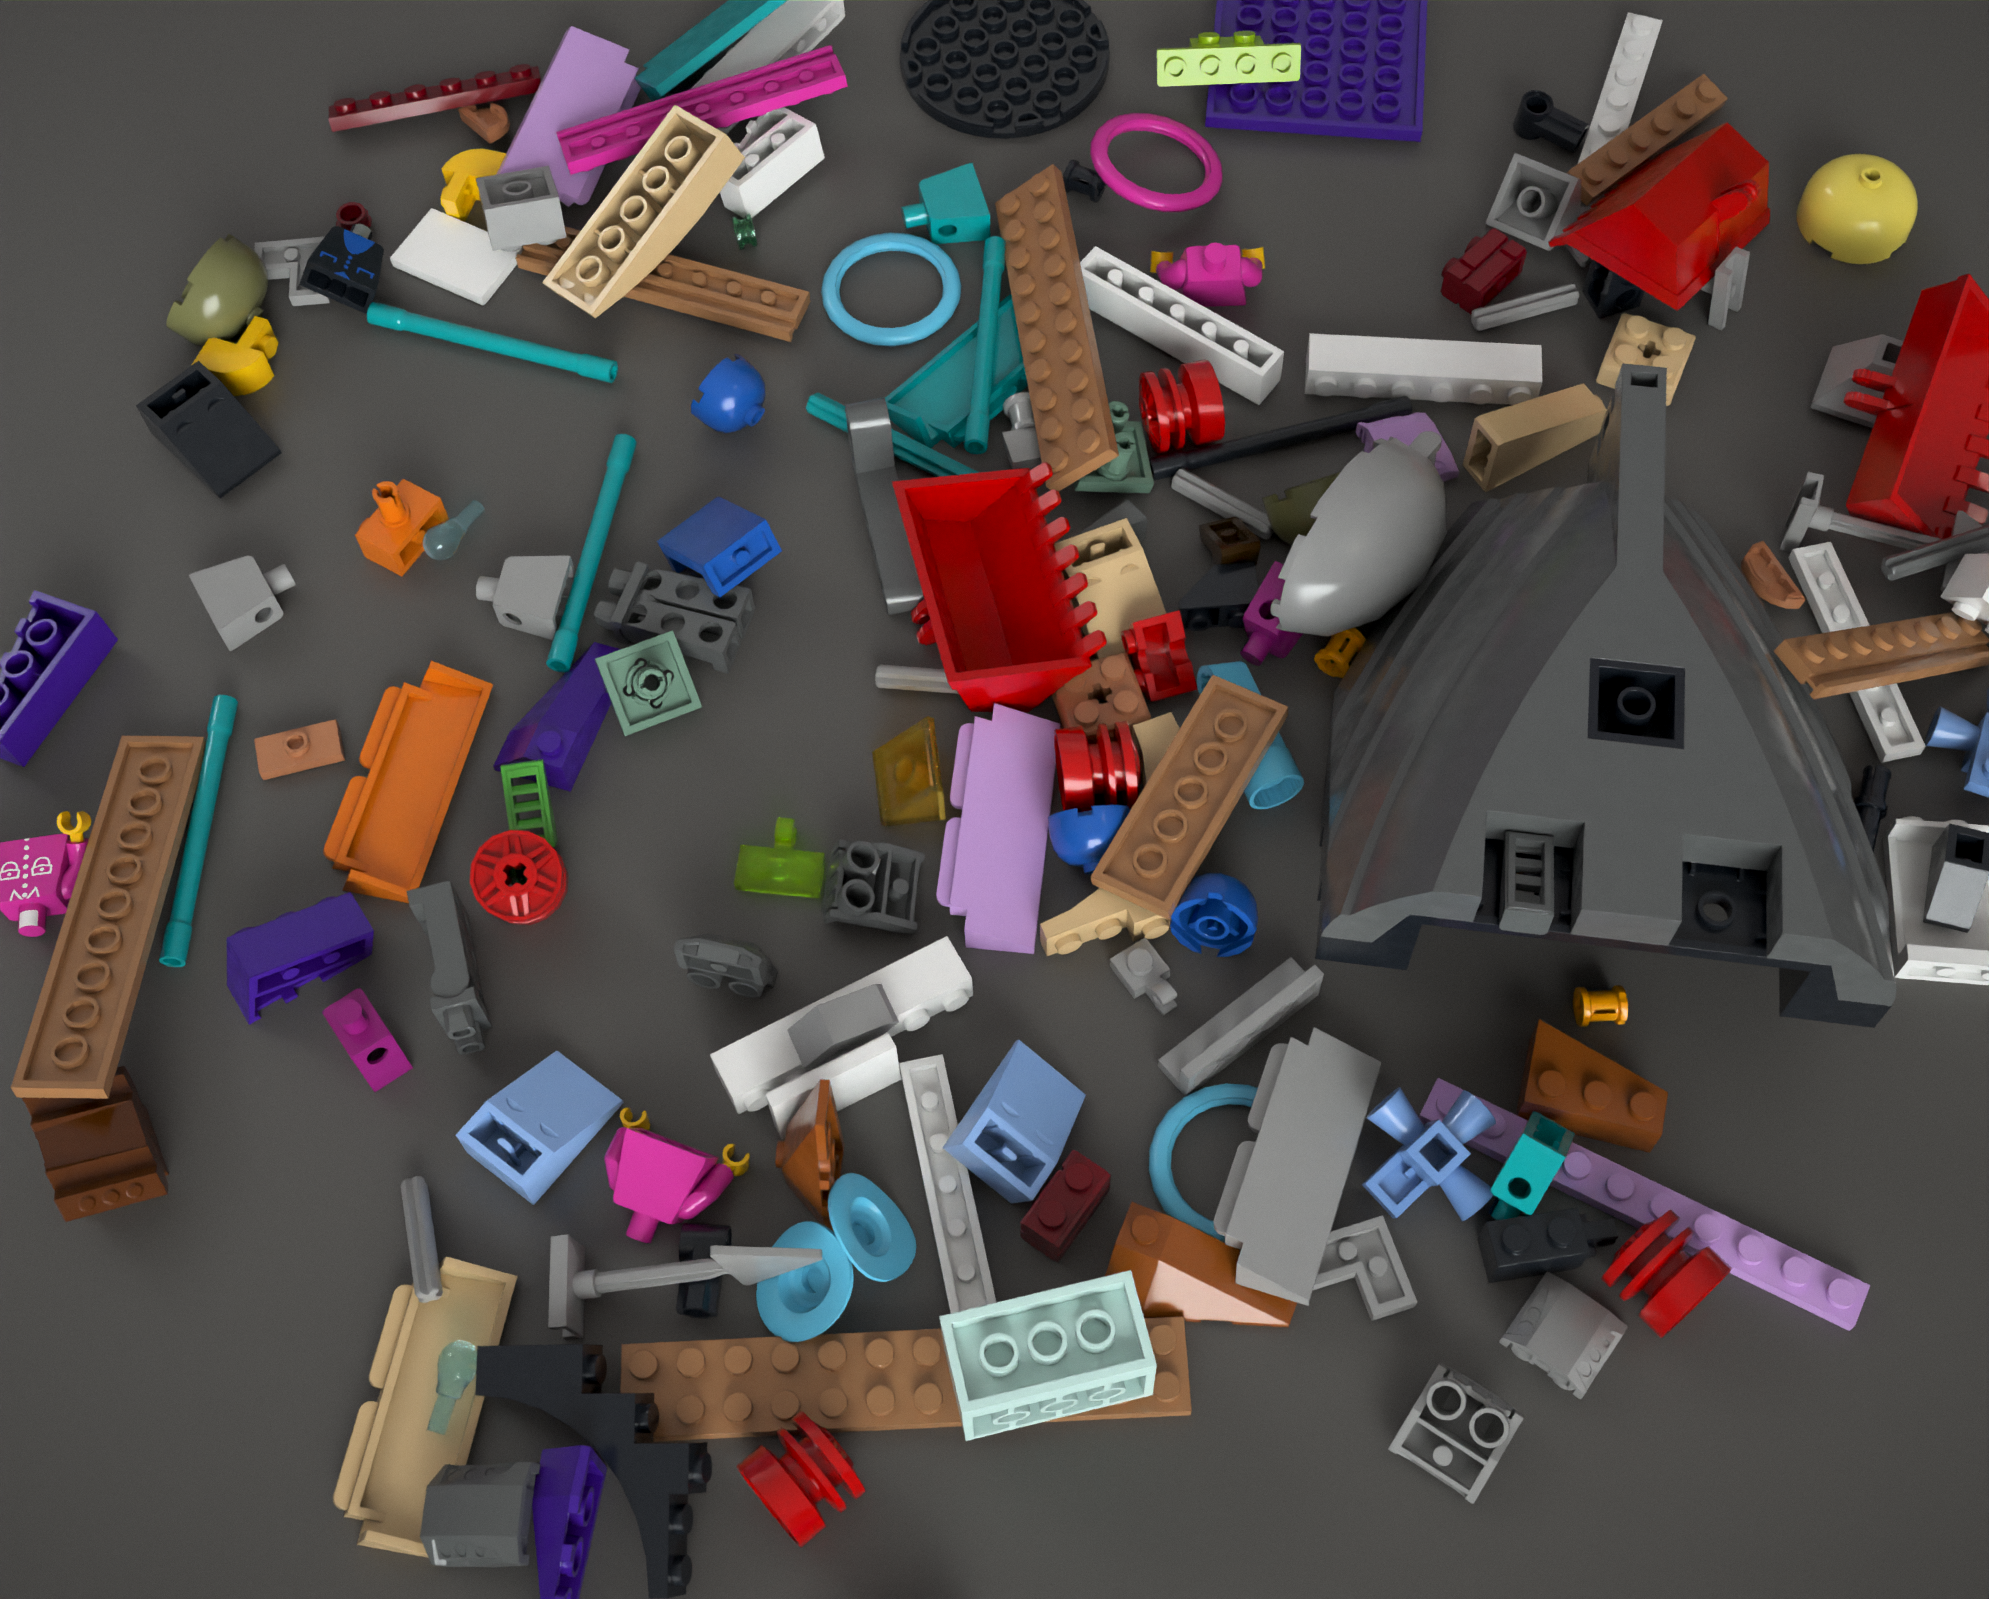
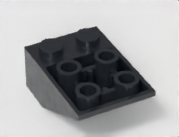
M199 361L136 405L151 434L220 499L282 453L225 385Z

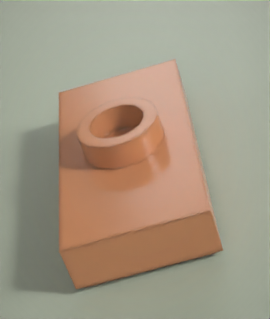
M336 719L254 739L259 774L263 780L345 761L340 726Z

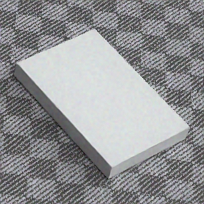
M431 208L390 257L393 267L484 306L516 267L517 254L521 255L523 247L521 246L514 251H493L487 231Z
M884 1034L767 1092V1102L774 1125L781 1139L786 1137L787 1125L820 1079L830 1080L837 1111L901 1080L897 1049L890 1034Z

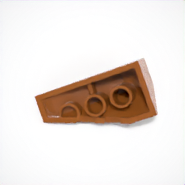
M820 1079L787 1125L785 1141H778L775 1163L776 1168H782L788 1187L819 1223L833 1231L828 1212V1197L832 1185L842 1174L845 1144L830 1080Z
M1131 1202L1115 1242L1105 1276L1131 1270L1144 1318L1184 1317L1185 1322L1211 1320L1229 1321L1236 1325L1289 1327L1297 1302L1235 1284L1236 1266L1240 1250L1225 1245L1224 1242L1174 1217Z

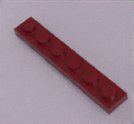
M520 64L511 67L508 72L496 74L494 71H484L476 74L475 78L460 80V78L456 77L442 80L439 83L440 85L425 87L423 84H416L405 88L404 92L390 94L388 91H380L371 94L368 99L355 101L354 98H343L334 102V105L329 106L328 119L332 132L532 94L537 92L542 82L538 66L530 67L528 64Z

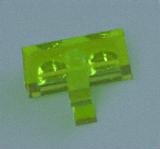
M778 817L775 827L774 848L740 845L734 879L735 889L820 898L826 862L825 854L794 850L797 836V828H794L795 819Z

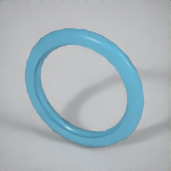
M890 232L871 235L857 240L844 248L832 260L823 277L821 295L823 306L829 318L847 335L872 345L899 346L925 339L941 329L952 317L960 301L962 285L959 271L955 264L939 246L922 237ZM878 252H909L925 258L937 268L943 283L942 298L930 315L916 323L896 328L874 327L853 318L843 306L839 290L845 272L860 259Z
M1225 1083L1204 1087L1183 1097L1167 1111L1157 1126L1149 1149V1174L1152 1187L1164 1211L1169 1216L1224 1243L1225 1236L1215 1231L1214 1221L1193 1210L1182 1198L1175 1185L1171 1170L1172 1150L1176 1138L1185 1124L1197 1114L1212 1107L1227 1104L1252 1107L1258 1088L1244 1084Z

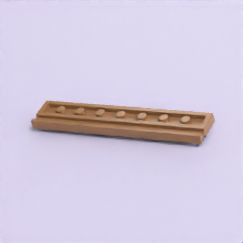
M565 226L567 238L558 239L555 243L549 245H540L538 243L523 245L521 255L517 254L516 256L518 268L548 276L581 230ZM670 254L623 296L788 342L792 341V334L798 328L811 302L808 291Z
M1954 612L1785 639L1774 650V653L1800 684L1808 683L1812 687L1813 691L1809 695L1813 699H1819L1988 666L1989 647L1986 644L1989 642V638L1981 631L1982 625L1979 620H1967Z

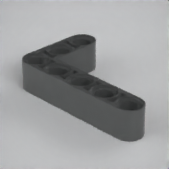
M884 397L846 404L845 413L853 471L887 614L893 615L908 612L916 608V605L924 600V596L892 485V481H898L894 463L891 424L887 404Z

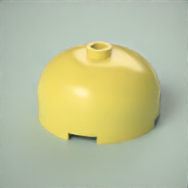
M1870 154L1841 156L1819 168L1807 183L1797 208L1798 227L1809 244L1815 241L1824 249L1832 252V259L1852 264L1876 263L1889 258L1893 251L1906 242L1917 215V194L1907 174L1891 161Z

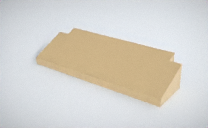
M447 1256L439 1263L443 1290L440 1299L431 1300L428 1303L420 1302L415 1295L414 1283L412 1285H400L395 1289L391 1298L369 1372L370 1384L377 1389H381L377 1402H365L358 1410L333 1494L334 1505L341 1510H345L343 1517L363 1520L357 1545L428 1558L420 1538L427 1485L445 1464L466 1465L485 1397L475 1395L477 1346H499L517 1276Z

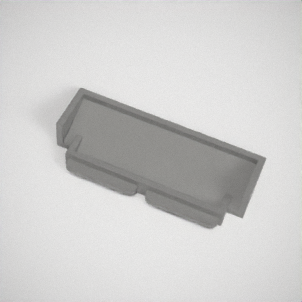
M1315 1027L1313 1028L1308 1045L1290 1037L1288 1044L1278 1043L1271 1048L1248 1116V1127L1253 1132L1258 1133L1256 1142L1244 1141L1238 1146L1214 1217V1229L1220 1235L1225 1236V1245L1241 1249L1236 1266L1235 1284L1307 1306L1310 1302L1381 1069L1380 1061Z

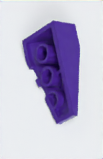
M594 642L570 667V670L565 672L509 732L493 765L494 770L501 772V765L543 759L548 785L571 792L611 705L594 659L620 649ZM536 775L521 777L537 782Z
M578 1445L543 1449L540 1463H538L540 1464V1471L535 1476L532 1502L540 1599H579L607 1467L591 1446Z

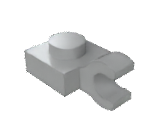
M1147 938L1141 939L1110 958V968L1134 999L1146 993L1161 1015H1165L1177 1007L1176 1002L1173 1000L1177 997V993L1171 984L1166 981L1170 977V968Z

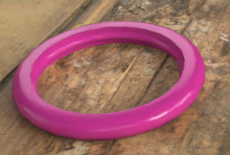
M1151 113L1119 115L1106 121L1095 132L1091 140V160L1095 171L1102 181L1119 196L1147 209L1161 212L1195 210L1207 204L1219 192L1223 182L1222 165L1210 143L1197 131L1165 116ZM1130 131H1150L1166 135L1184 144L1197 155L1205 169L1204 181L1198 189L1182 194H1164L1148 190L1126 179L1116 170L1109 159L1108 146L1115 136Z

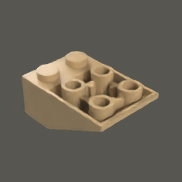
M1127 518L1054 543L1056 552L1070 544L1078 549L1079 558L1062 572L1065 580L1079 572L1087 577V588L1072 599L1074 608L1087 601L1094 602L1096 605L1097 615L1081 627L1085 636L1096 630L1103 631L1107 643L1094 653L1096 659L1125 652L1121 640V631L1129 629L1131 623L1166 614L1144 550Z

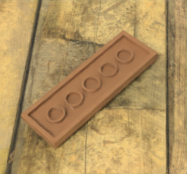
M1212 675L1091 875L1092 884L1169 920L1186 888L1201 866L1288 717V706Z

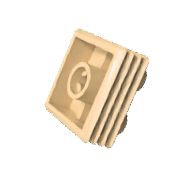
M1623 313L1602 361L1596 382L1615 389L1622 363L1667 368L1666 406H1668L1672 401L1696 337L1693 334L1684 332L1680 328H1671L1649 321L1642 316Z

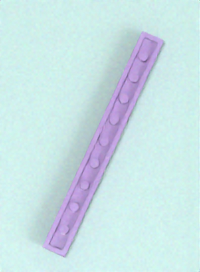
M1437 1078L1419 1115L1421 1122L1425 1124L1437 1119L1442 1122L1463 1089ZM1475 1096L1492 1113L1496 1124L1466 1142L1465 1145L1504 1163L1527 1120ZM1573 1142L1571 1143L1565 1160L1549 1186L1638 1229L1644 1224L1661 1217L1667 1211L1672 1210L1680 1217L1677 1224L1667 1234L1672 1240L1687 1227L1694 1231L1691 1240L1683 1251L1694 1255L1699 1250L1710 1246L1733 1268L1729 1273L1848 1331L1856 1325L1870 1288L1869 1284Z

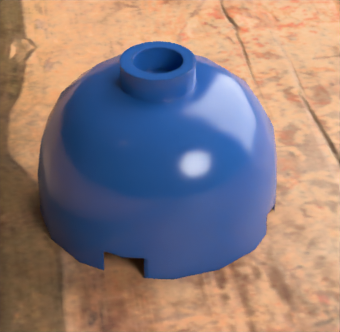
M734 354L735 361L727 357L710 371L698 388L704 393L700 403L693 399L691 404V413L706 426L718 432L730 433L739 431L747 425L752 427L759 422L765 412V409L762 407L765 401V382L752 364L739 354Z
M1097 805L1091 806L1092 810L1078 813L1077 808L1048 816L1049 836L1054 851L1068 865L1083 867L1084 874H1092L1130 812L1129 806Z
M1222 873L1198 875L1192 879L1172 913L1170 929L1179 943L1193 952L1202 954V945L1220 949L1216 957L1237 955L1249 948L1253 942L1258 925L1257 903L1249 888L1234 877Z

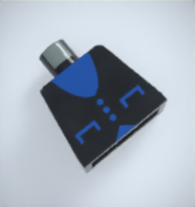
M354 224L350 231L334 226L308 258L299 285L367 314L368 307L373 302L378 289L384 249L380 244L371 241L373 237L372 231L365 225Z

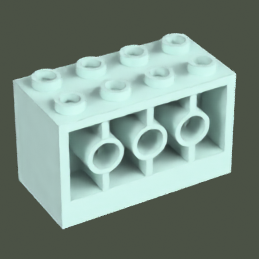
M1131 1270L939 1316L944 1350L965 1441L1153 1395L1157 1364Z

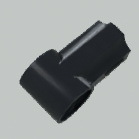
M1540 90L1526 92L1521 99L1513 123V129L1516 134L1527 140L1542 137L1575 153L1586 135L1590 124L1553 107V99L1546 92Z
M684 1223L680 1234L679 1262L706 1258L712 1259L710 1257V1246H732L731 1226ZM723 1275L708 1280L679 1283L676 1305L677 1313L698 1319L717 1317Z

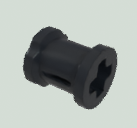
M1070 160L1063 174L1065 191L1069 193L1073 190L1089 196L1091 201L1098 202L1104 193L1106 184L1095 170L1080 166L1077 160Z

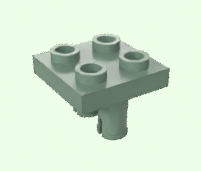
M1112 401L1109 403L1119 456L1074 482L1075 491L1150 493L1154 481L1142 424L1140 421H1127L1129 418V413H1127L1128 407L1122 402Z

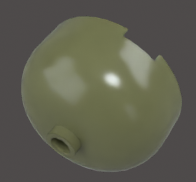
M229 233L225 240L220 237L208 249L187 278L189 282L181 295L184 301L183 303L178 300L174 301L167 317L166 326L187 341L201 347L205 345L208 338L215 337L228 342L234 341L245 331L254 316L262 318L264 310L260 307L268 289V274L260 256Z
M1340 472L1284 490L1286 498L1278 500V496L1275 493L1262 498L1270 526L1282 541L1292 546L1298 534L1307 536L1316 519L1311 518V512Z

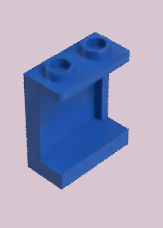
M719 496L657 541L673 571L680 573L689 567L702 574L712 594L718 597H722L782 552L766 519Z

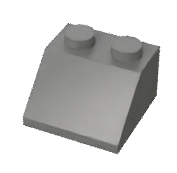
M549 166L476 178L493 251H514L523 245L534 243L549 245L555 243L558 239L567 238L559 195Z

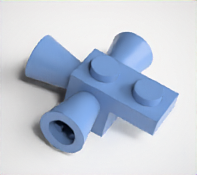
M1989 688L1987 690V712L1977 726L1939 706L1931 720L1925 738V746L1966 751L1961 771L1967 773L1963 789L1988 798Z
M1400 1087L1384 1098L1366 1117L1403 1144L1361 1184L1393 1219L1398 1218L1420 1195L1432 1186L1440 1185L1461 1221L1470 1218L1492 1198L1491 1186L1461 1165L1471 1154L1463 1144L1496 1124V1120L1488 1108L1466 1090L1461 1092L1442 1122L1437 1119L1426 1122L1423 1125Z

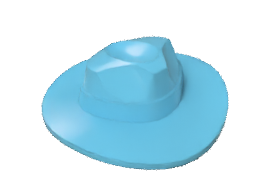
M847 1173L838 1178L829 1192L828 1212L833 1231L844 1253L858 1271L871 1280L887 1282L901 1276L912 1264L916 1253V1239L907 1219L896 1204L866 1177L855 1173Z
M804 1221L786 1230L772 1247L822 1249V1260L758 1282L756 1291L757 1307L763 1323L775 1336H780L783 1340L789 1342L810 1340L825 1332L844 1311L853 1289V1265L841 1248L835 1233L821 1223Z

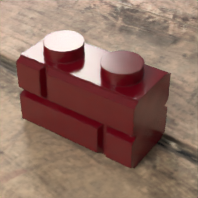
M1496 228L1490 229L1482 238L1475 236L1459 259L1453 257L1444 266L1441 273L1443 277L1440 291L1442 296L1454 304L1458 303L1460 308L1469 314L1474 309L1486 306L1522 272L1527 255L1526 248L1514 240H1508V236Z
M1072 1150L1062 1164V1170L1056 1172L1021 1220V1238L1058 1263L1109 1193L1111 1174L1078 1151Z

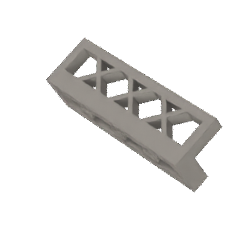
M1290 957L1158 1059V1067L1184 1096L1197 1091L1317 997L1324 973L1316 965H1313L1305 972Z

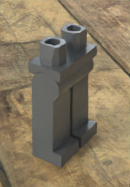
M636 562L632 571L614 568L608 587L611 594L621 597L618 603L603 599L599 601L594 611V617L597 625L614 631L617 642L629 644L630 641L637 644L673 630L682 655L712 663L714 670L729 674L741 646L740 639H744L756 609L751 588L736 585L722 597H718L712 594L703 578L660 569L649 570L648 564Z
M450 880L408 890L409 907L430 940L435 971L430 978V987L435 997L429 998L431 1010L448 1038L455 1039L456 1050L459 1055L484 1050L486 1047L482 1030L492 1028L490 1015L485 1008L468 913Z

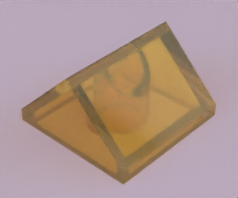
M927 716L872 752L880 821L883 826L889 827L946 820L934 718Z

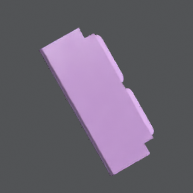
M573 26L567 29L496 175L549 166L559 200L568 207L574 202L581 206L585 205L590 200L606 164L595 167L590 171L571 175L556 132L632 108L641 87L634 79L638 68L624 62L630 49Z
M995 703L992 721L975 716L974 724L967 723L959 729L950 803L954 808L962 809L961 818L955 817L946 823L936 896L940 905L950 907V915L966 916L964 928L966 948L1034 954L1049 831L1048 816L1051 814L1056 770L1054 730L1060 729V723Z

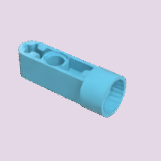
M1242 661L1204 665L1198 671L1197 688L1199 694L1202 693L1212 675L1260 694L1247 665ZM1279 732L1244 790L1250 806L1254 809H1268L1281 805L1297 795L1304 785V779Z

